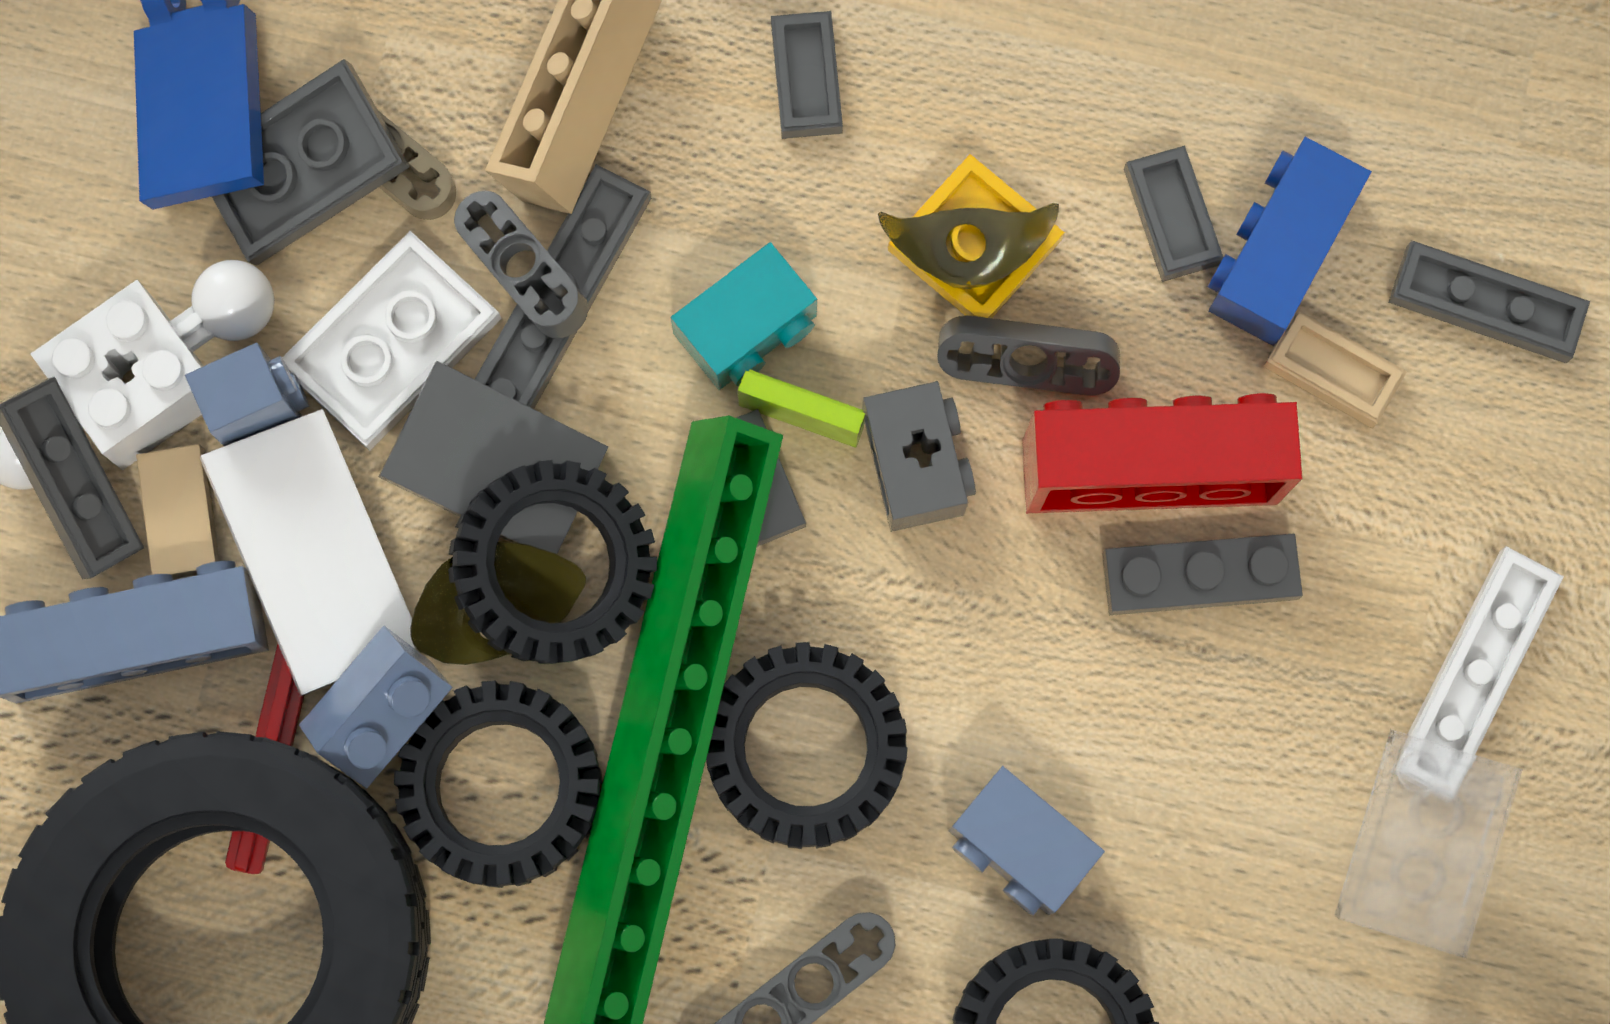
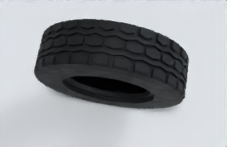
M220 731L213 734L197 732L169 736L168 740L161 743L158 740H154L123 752V757L116 762L113 759H109L82 777L81 781L83 784L76 789L69 788L45 813L48 818L42 826L36 825L18 855L22 858L18 868H12L1 900L2 903H5L3 916H0V1001H5L7 1012L3 1015L7 1024H144L131 1008L123 992L116 966V934L125 902L144 872L170 849L192 838L222 831L253 832L275 843L298 864L306 875L317 898L323 927V949L320 966L309 995L287 1024H412L420 1006L417 1002L420 998V991H424L430 960V957H427L428 944H431L429 910H426L424 899L427 896L418 865L413 862L412 851L397 825L392 823L388 813L354 780L307 752L268 738L255 737L252 734Z

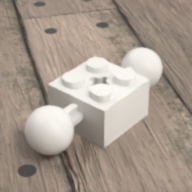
M225 260L211 265L201 273L194 284L191 298L192 306L172 320L168 318L157 301L141 283L135 280L31 353V356L47 378L55 376L82 430L85 429L100 452L121 470L126 469L137 461V454L150 452L202 415L185 377V374L203 367V364L194 353L195 350L214 337L228 341L248 339L259 333L267 325L274 309V293L269 280L258 268L239 260ZM129 370H132L135 377L130 382L124 383L122 381L123 376ZM0 427V484L18 490L32 489L33 486Z

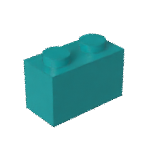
M769 242L670 317L672 330L675 337L718 390H721L731 381L736 386H740L745 370L749 371L750 369L759 372L766 363L763 359L765 355L781 343L785 348L794 346L813 330L815 324L812 320L817 317L818 299L775 246Z

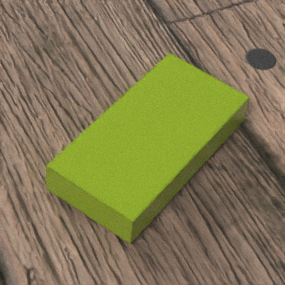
M750 369L749 371L745 370L738 388L739 406L752 411L759 409L760 414L846 445L857 447L864 429L866 414L863 413L864 410Z

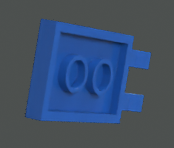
M140 0L143 10L148 17L150 27L134 30L139 201L154 210L264 185L256 14L245 4L239 5L240 0H201L202 6L186 9V0Z

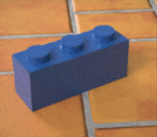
M1306 136L1294 156L1282 150L1265 181V184L1275 189L1267 205L1263 207L1254 202L1236 234L1246 240L1245 245L1237 259L1225 254L1207 286L1218 293L1208 312L1275 346L1290 324L1372 171Z

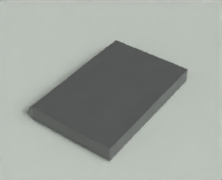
M343 59L261 113L264 185L212 196L247 262L257 266L410 166L354 67Z
M436 361L378 477L460 517L461 514L467 511L471 505L470 501L480 491L513 469L546 460H553V463L562 464L565 461L581 463L580 468L588 471L593 468L598 469L608 446ZM555 503L536 504L524 508L513 516L502 530L500 537L512 543L531 545L558 554L578 511Z

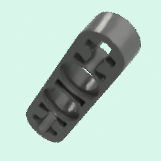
M871 912L857 913L849 917L714 1024H742L746 1012L756 1005H767L776 1010L781 1018V1024H812L883 968L892 958L896 943L895 933L891 925L880 915ZM860 925L865 931H869L876 926L883 934V938L877 943V947L882 954L873 961L869 956L863 954L848 964L849 968L857 972V976L849 983H845L839 966L830 957L823 954L822 950L829 944L835 943L837 952L840 955L855 941L850 932L853 927ZM808 964L824 966L830 971L833 978L831 994L820 1003L804 1001L795 990L794 980L796 974L802 967Z

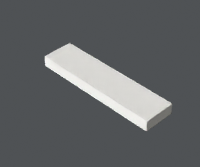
M1507 546L1500 550L1389 772L1445 802L1453 800L1564 576Z

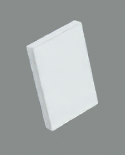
M409 231L282 359L289 372H294L301 387L370 451L413 408L434 363L439 361L453 368L502 318L494 307L416 235Z

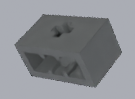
M938 381L863 397L862 410H864L863 413H866L864 424L890 532L964 516L968 506L967 497L975 495L976 489L968 458L957 459L952 436L961 434L954 399L952 397L942 398ZM921 443L924 453H933L929 467L920 468L916 458H908L912 445Z

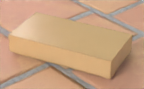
M1299 310L1295 312L1286 331L1276 343L1263 366L1372 429L1380 421L1407 373L1406 370Z
M200 444L136 455L152 575L170 574L172 579L197 575V567L219 561L209 480L200 460L201 455L205 454V450Z

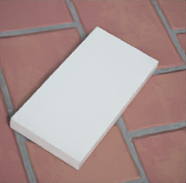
M323 409L201 455L202 465L300 696L336 682L383 626H386L416 649L410 635L412 617Z

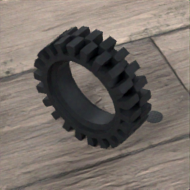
M553 460L538 461L529 466L523 465L491 482L490 485L480 491L470 501L471 505L467 511L461 514L455 526L458 528L456 537L450 543L449 555H453V567L448 569L450 583L455 582L458 596H455L454 599L459 610L464 609L469 616L468 625L475 633L481 632L488 638L487 644L497 651L504 650L512 654V658L521 661H536L538 664L577 661L578 659L591 657L603 652L604 648L608 645L620 641L627 635L625 630L631 624H636L644 613L640 609L644 600L651 598L654 588L653 584H649L650 573L657 571V557H650L649 544L655 543L652 529L644 530L640 518L646 515L639 503L632 506L625 498L629 491L620 483L610 484L605 480L607 474L596 468L588 471L580 468L581 463L565 461L562 464L553 463ZM555 503L575 509L585 515L599 529L607 546L609 572L602 595L591 609L577 619L568 622L547 623L530 618L513 606L505 597L497 581L494 566L495 550L502 530L513 516L524 508L536 504Z
M810 642L796 643V647L782 649V645L768 649V654L758 659L754 656L743 664L744 668L735 676L732 674L724 683L706 763L713 787L727 811L737 819V822L748 831L751 830L759 835L761 839L773 844L776 842L787 845L788 848L816 847L817 849L828 847L833 843L842 840L846 841L856 836L858 832L867 826L869 827L878 819L883 810L889 805L900 784L907 760V728L905 718L902 719L899 710L900 704L894 692L890 693L884 684L885 679L876 669L872 672L863 664V659L853 653L847 656L838 652V647L824 644V648L811 647ZM798 687L819 688L834 693L847 702L858 715L866 735L867 754L865 765L857 781L841 796L816 806H795L777 800L763 790L755 780L746 761L745 741L747 730L755 713L770 698L782 691Z
M496 680L483 681L480 687L470 689L466 685L454 690L455 696L446 701L442 700L414 732L409 743H405L400 749L398 756L402 758L400 771L395 770L394 785L399 790V799H395L398 814L403 816L406 824L403 828L409 839L416 843L420 849L419 852L429 862L434 863L445 873L463 881L487 887L521 886L532 883L531 880L540 876L546 877L557 871V866L566 859L569 861L579 851L577 847L584 838L588 839L600 796V784H603L602 772L599 768L598 754L593 742L581 723L563 703L560 704L550 694L540 689L534 690L526 687L524 683L510 681V684H498ZM492 725H512L527 729L540 737L548 745L557 762L560 779L558 799L548 819L537 831L525 839L507 845H486L472 841L462 835L449 821L442 806L440 793L442 769L452 750L462 739L474 731Z
M1063 939L1031 941L1005 950L994 959L989 960L979 969L980 971L968 982L962 992L963 996L960 1003L955 1008L952 1019L954 1021L953 1024H996L1005 1004L1018 991L1036 982L1059 980L1080 986L1093 995L1107 1012L1111 1024H1159V1022H1154L1151 1008H1154V1005L1149 995L1142 992L1137 984L1139 982L1138 978L1130 969L1125 970L1117 963L1118 959L1106 951L1101 952L1084 942Z

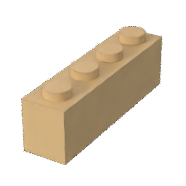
M558 0L485 171L524 203L572 214L662 0Z

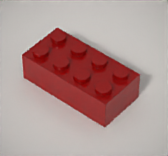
M1268 393L1241 396L1237 399L1238 404L1212 405L1211 397L1201 395L1174 399L1173 406L1148 407L1147 400L1143 398L1115 399L1108 402V408L1083 409L1082 402L1077 400L1047 402L1043 405V410H1034L1022 439L1026 514L1278 505L1303 479L1297 402H1277V396Z

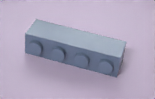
M216 561L197 567V576L172 580V575L154 574L133 580L134 589L109 594V590L106 587H93L70 593V602L45 607L44 601L32 600L6 606V615L0 616V698L17 704L269 651L261 602L247 569L243 566L236 567L234 561Z

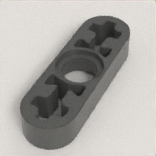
M478 191L467 196L459 204L454 216L455 228L463 240L544 335L552 338H564L578 331L586 320L588 303L571 278L501 196L491 191ZM486 214L492 218V221L505 235L496 243L478 223V220ZM524 250L535 253L534 266L527 274L521 277L507 276V263L514 254ZM545 285L550 288L566 307L558 315L550 311L548 305L537 294Z
M965 315L952 318L946 322L939 333L938 363L945 373L956 379L1095 396L1111 390L1117 384L1120 377L1119 347L1113 338L1097 331ZM962 342L974 343L971 354L959 352ZM994 344L1001 345L1000 359L992 358V355H994ZM1035 346L1044 351L1046 358L1039 364L1028 366L1015 361L1011 354L1019 347ZM1057 352L1066 353V356H1064V367H1057ZM1088 357L1100 359L1095 369L1083 368V365L1087 363Z

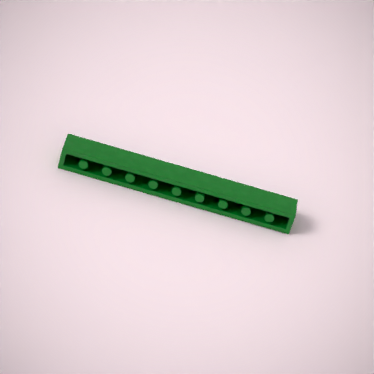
M730 415L691 422L657 560V571H655L652 581L654 588L651 598L647 601L544 1024H643L783 439L782 434Z

